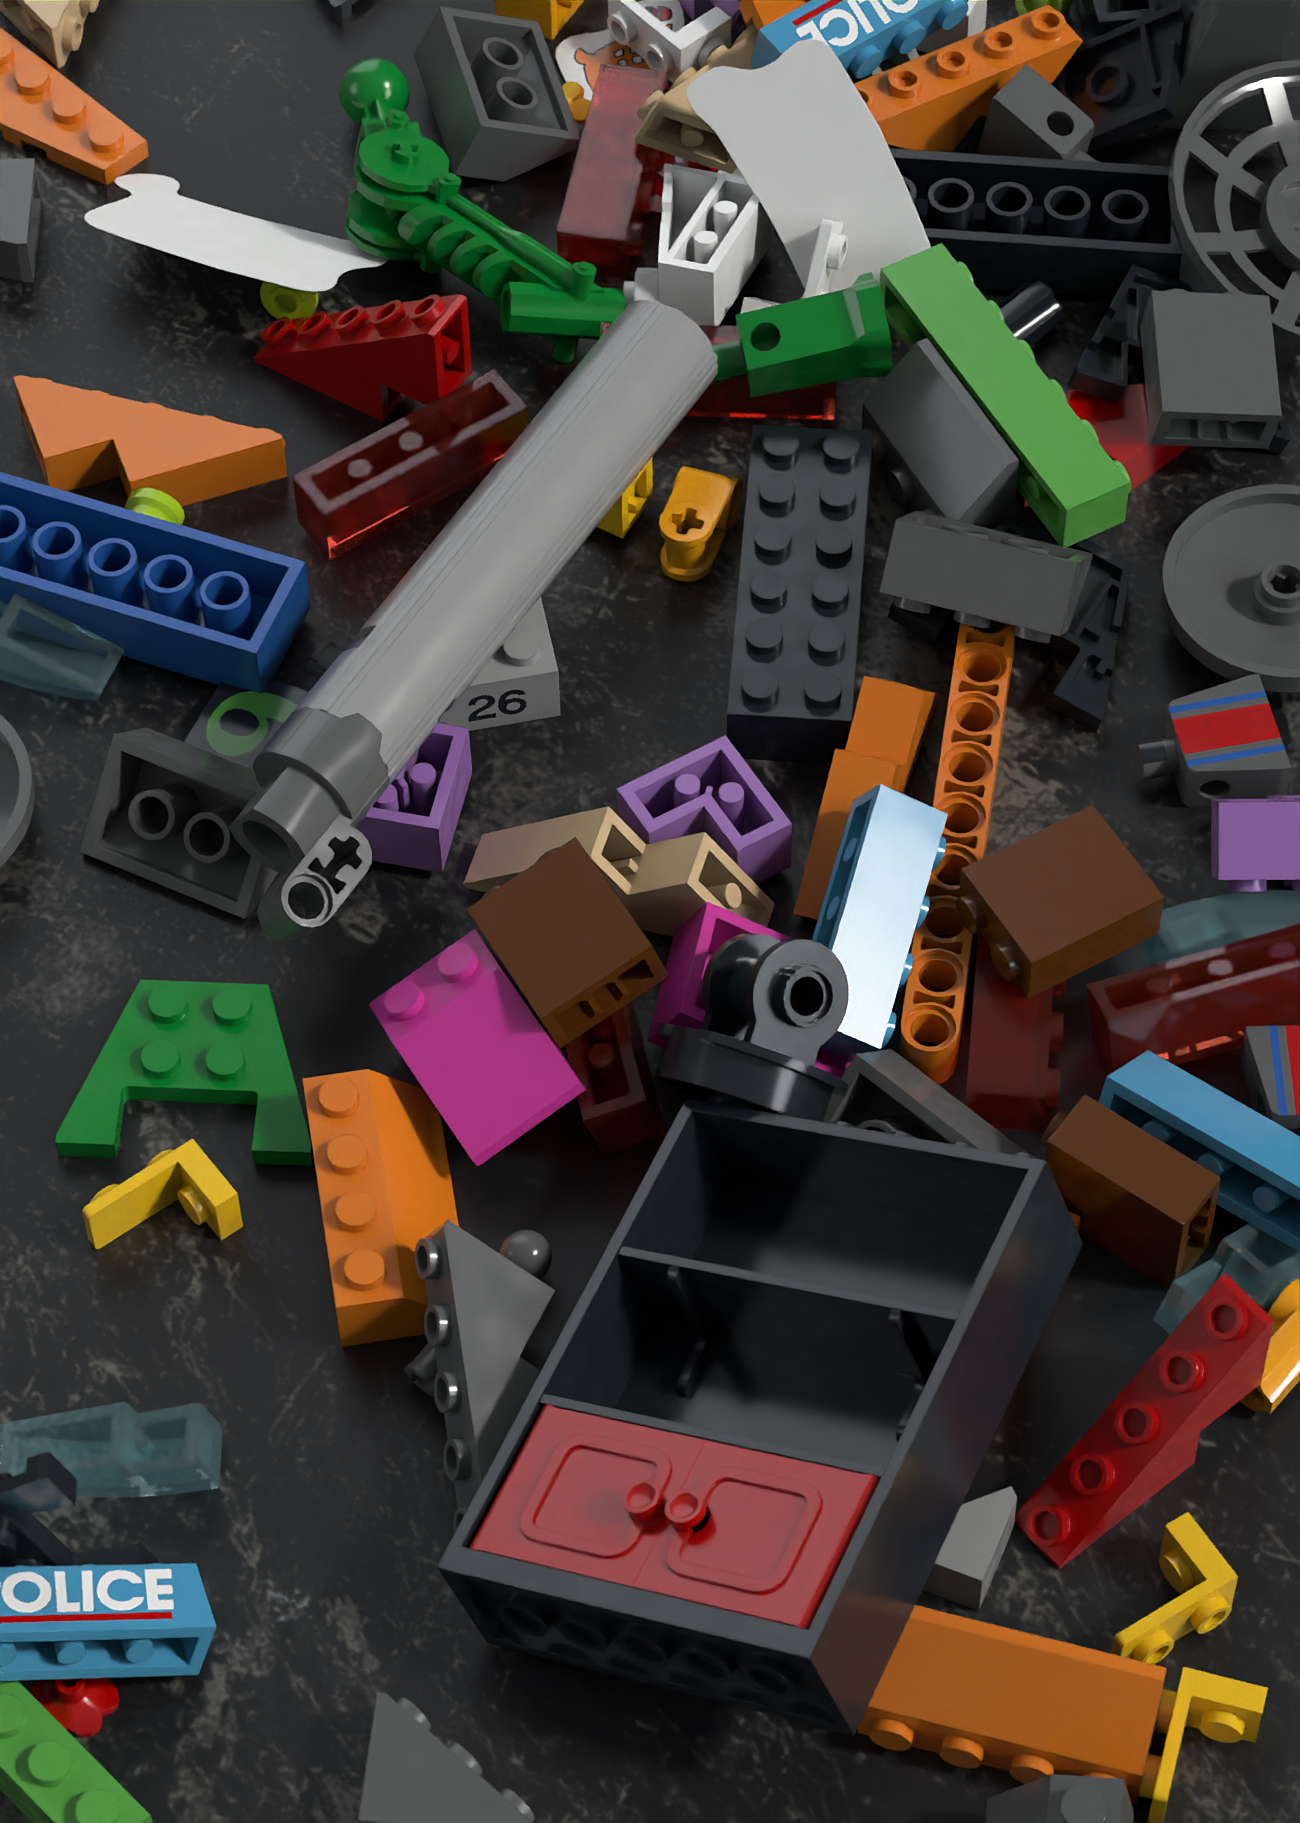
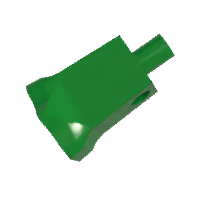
M872 272L859 275L854 284L846 289L736 314L738 339L712 344V349L718 358L716 361L718 373L713 381L746 374L750 397L849 378L886 377L892 371V344L880 287L877 279H874Z

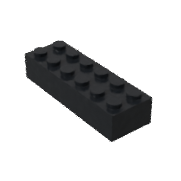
M890 149L920 217L930 246L933 247L942 243L956 262L961 261L968 267L973 277L974 285L977 288L1016 290L1025 282L1032 284L1039 280L1049 287L1053 293L1114 297L1132 265L1179 280L1182 244L1171 215L1168 192L1170 167ZM1185 168L1184 183H1183V194H1184V196H1185V174H1186V168Z
M753 425L727 705V738L743 759L832 764L835 749L846 748L854 717L873 431Z

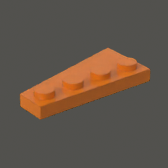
M0 27V130L2 131L3 139L20 147H23L24 144H32L46 151L47 159L106 186L149 156L147 140Z

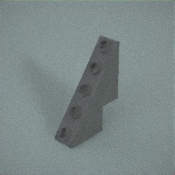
M447 1220L426 1238L418 1240L415 1248V1267L418 1276L425 1280L428 1307L424 1317V1330L428 1343L435 1348L438 1373L434 1381V1399L439 1412L444 1413L448 1440L444 1447L443 1461L446 1475L451 1481H454L458 1507L453 1519V1532L455 1534L541 1370L521 1358L520 1355L555 1290L450 1220Z
M377 1693L358 1823H533L532 1821L535 1817L528 1805L512 1790L504 1788L499 1793L480 1776L482 1774L480 1765L461 1745L452 1742L447 1747L429 1731L431 1725L428 1719L417 1706L404 1697H401L396 1702L387 1693Z

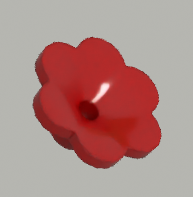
M109 1678L38 1680L31 1686L29 1691L68 1732L79 1738L92 1737L98 1733L102 1726L103 1717L113 1713L119 1704L118 1690L113 1684L108 1682Z

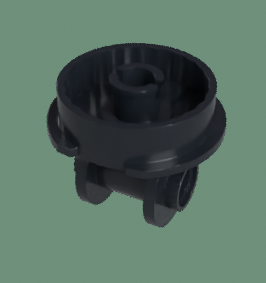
M756 933L741 934L729 939L715 951L704 972L702 1000L706 1013L700 1030L659 1023L656 1033L667 1040V1044L655 1078L659 1082L709 1103L726 1101L740 1108L768 1113L774 1111L779 1113L788 1112L798 1118L823 1122L832 1093L840 1096H846L849 1085L845 1081L814 1067L820 1046L826 1043L839 1029L845 1017L849 1001L848 979L842 963L828 947L819 942L807 939L780 941L772 936Z

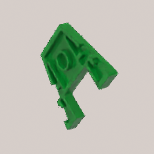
M140 979L60 1126L55 1140L58 1156L117 1158L124 1104L128 1100L257 1105L252 1143L254 1164L313 1166L312 1144L269 985Z

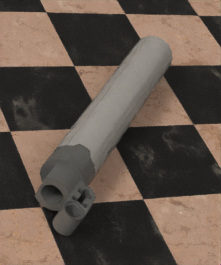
M641 299L628 304L360 629L355 641L345 651H342L256 756L252 766L261 789L229 826V829L236 841L249 855L264 866L281 873L258 905V919L261 928L270 938L286 944L298 942L326 923L365 876L372 863V850L369 841L362 832L355 828L430 736L444 712L449 711L715 378L718 373V365L716 363L718 358L712 349L709 338L694 320L679 309L666 306L659 301ZM334 858L336 862L332 867L333 874L326 879L317 874ZM288 896L294 897L302 904L305 911V919H301L290 909Z

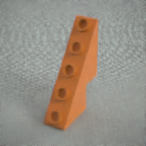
M1046 5L856 82L854 85L878 123L888 145L909 150L952 153L978 116L988 115L993 97L1025 64L1033 68L1052 84L1083 40L1065 22L1064 16L1059 11L1055 10L1052 6Z
M23 375L13 377L20 415L47 486L68 492L120 477L127 498H129L133 490L149 487L170 495L183 507L287 477L284 452L285 441L281 434L267 428L257 429L230 423L209 415L200 416L177 411L156 403H142L111 396L99 390L89 391L58 384L46 378H32Z
M864 676L846 748L835 749L794 914L813 918L816 922L818 921L853 800L880 784L905 795L936 711L940 693L881 678Z

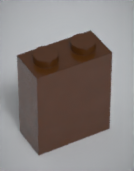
M1091 805L962 868L959 898L956 899V908L967 930L973 934L978 932L990 947L993 962L1001 976L1008 981L1013 979L1027 999L1159 934L1165 897L1094 805Z
M576 837L561 847L545 852L534 865L508 882L492 887L484 894L481 900L467 908L479 930L559 1049L669 977L651 943Z
M1084 1095L1069 1114L1060 1111L1052 1119L1041 1141V1144L1046 1147L1045 1160L1048 1163L1069 1212L1081 1216L1079 1235L1173 1292L1209 1246L1221 1177L1087 1095Z

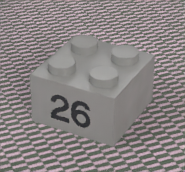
M541 597L449 711L444 712L440 719L441 722L452 726L469 728V731L561 716L558 667Z

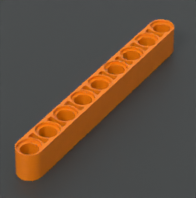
M991 620L989 628L975 627L963 623L959 625L933 808L948 814L942 837L946 839V849L940 864L931 873L925 892L930 898L927 915L920 927L914 931L911 951L913 965L907 978L901 1018L899 1055L937 1084L947 1081L953 1075L957 1065L975 934L969 932L962 923L957 912L956 899L959 898L961 869L986 856L1015 642L1013 632L1015 625ZM945 883H955V884H958V885H952V886H950V885H947V884H945ZM938 935H947V936H950V937H952V938H940V937H936V936H938ZM930 988H939V989H943V990H945V991H944V992H933V991H930V990H927V989H930ZM933 1042L938 1045L933 1047H927L920 1045L919 1043Z

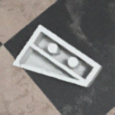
M664 163L662 219L660 222L658 253L659 302L679 309L694 320L702 331L715 332L772 244L773 223L744 177Z

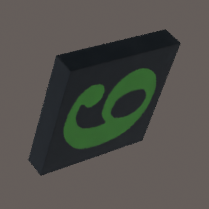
M273 679L269 680L262 694L220 682L184 743L253 770L252 765L258 753L309 692Z

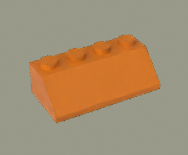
M370 1069L303 1078L341 1346L345 1347L424 1335V1317L428 1307L425 1280L418 1276L415 1267L416 1244L419 1239L426 1238L447 1220L459 1226L440 1112L424 1089Z
M915 1605L859 1724L858 1733L869 1735L874 1743L891 1750L904 1751L912 1746L939 1753L944 1761L962 1768H977L983 1764L1007 1770L1013 1778L1025 1784L1050 1774L1125 1779L1130 1801L1137 1803L1167 1668Z

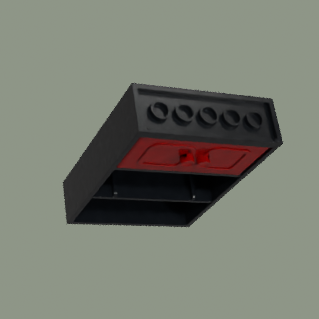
M685 1099L437 1566V1569L488 1644L854 1736L1083 1245L1047 1161L1040 1160L1031 1154L1023 1152L1011 1155L982 1150L965 1142L947 1144L918 1139L911 1134L901 1131H894L889 1134L860 1129L843 1121L826 1123L798 1118L788 1112L779 1113L774 1111L768 1113L744 1109L726 1101L709 1103Z

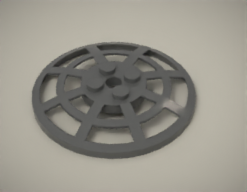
M1300 59L1271 62L1245 70L1219 84L1199 102L1185 123L1172 154L1168 192L1171 215L1181 244L1203 279L1215 293L1239 291L1229 282L1208 256L1228 255L1234 266L1251 285L1263 295H1269L1270 300L1277 303L1274 313L1271 314L1273 336L1300 347V328L1294 326L1298 315H1300V120H1293L1284 90L1300 88ZM1262 93L1270 126L1263 127L1247 136L1231 151L1227 158L1200 136L1206 126L1224 110L1245 98ZM1277 144L1286 168L1278 173L1270 186L1242 169L1243 165L1255 154ZM1189 156L1217 177L1212 204L1217 232H1194L1183 194L1184 173ZM1232 188L1260 206V229L1234 232L1229 208ZM1271 251L1276 259L1292 272L1284 290L1277 287L1260 273L1248 259L1246 253Z

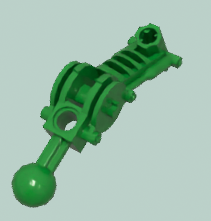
M380 58L361 60L347 69L340 83V104L356 125L361 126L353 162L354 179L357 187L349 196L344 223V231L349 240L359 249L376 257L391 260H417L420 262V269L427 273H440L442 268L496 304L500 309L502 334L541 336L554 345L552 356L560 362L566 363L574 360L579 339L599 340L625 308L626 300L623 289L599 287L593 283L596 274V268L593 264L588 262H575L574 265L527 234L506 226L491 214L460 196L458 193L461 180L457 175L448 173L449 159L444 150L432 140L421 136L418 122H409V116L405 111L409 105L410 86L404 74L393 62Z

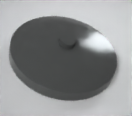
M1286 484L1257 485L1234 490L1212 499L1195 510L1183 521L1173 535L1165 554L1161 577L1163 610L1173 633L1184 648L1200 663L1233 681L1248 675L1259 674L1264 690L1274 692H1300V486Z

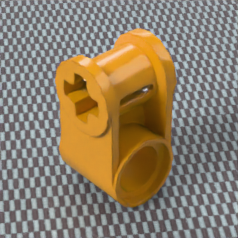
M687 466L680 468L669 500L659 519V530L661 536L666 540L661 550L660 564L663 571L670 578L677 581L691 582L700 580L712 570L727 533L734 527L739 514L743 496V481L741 479Z

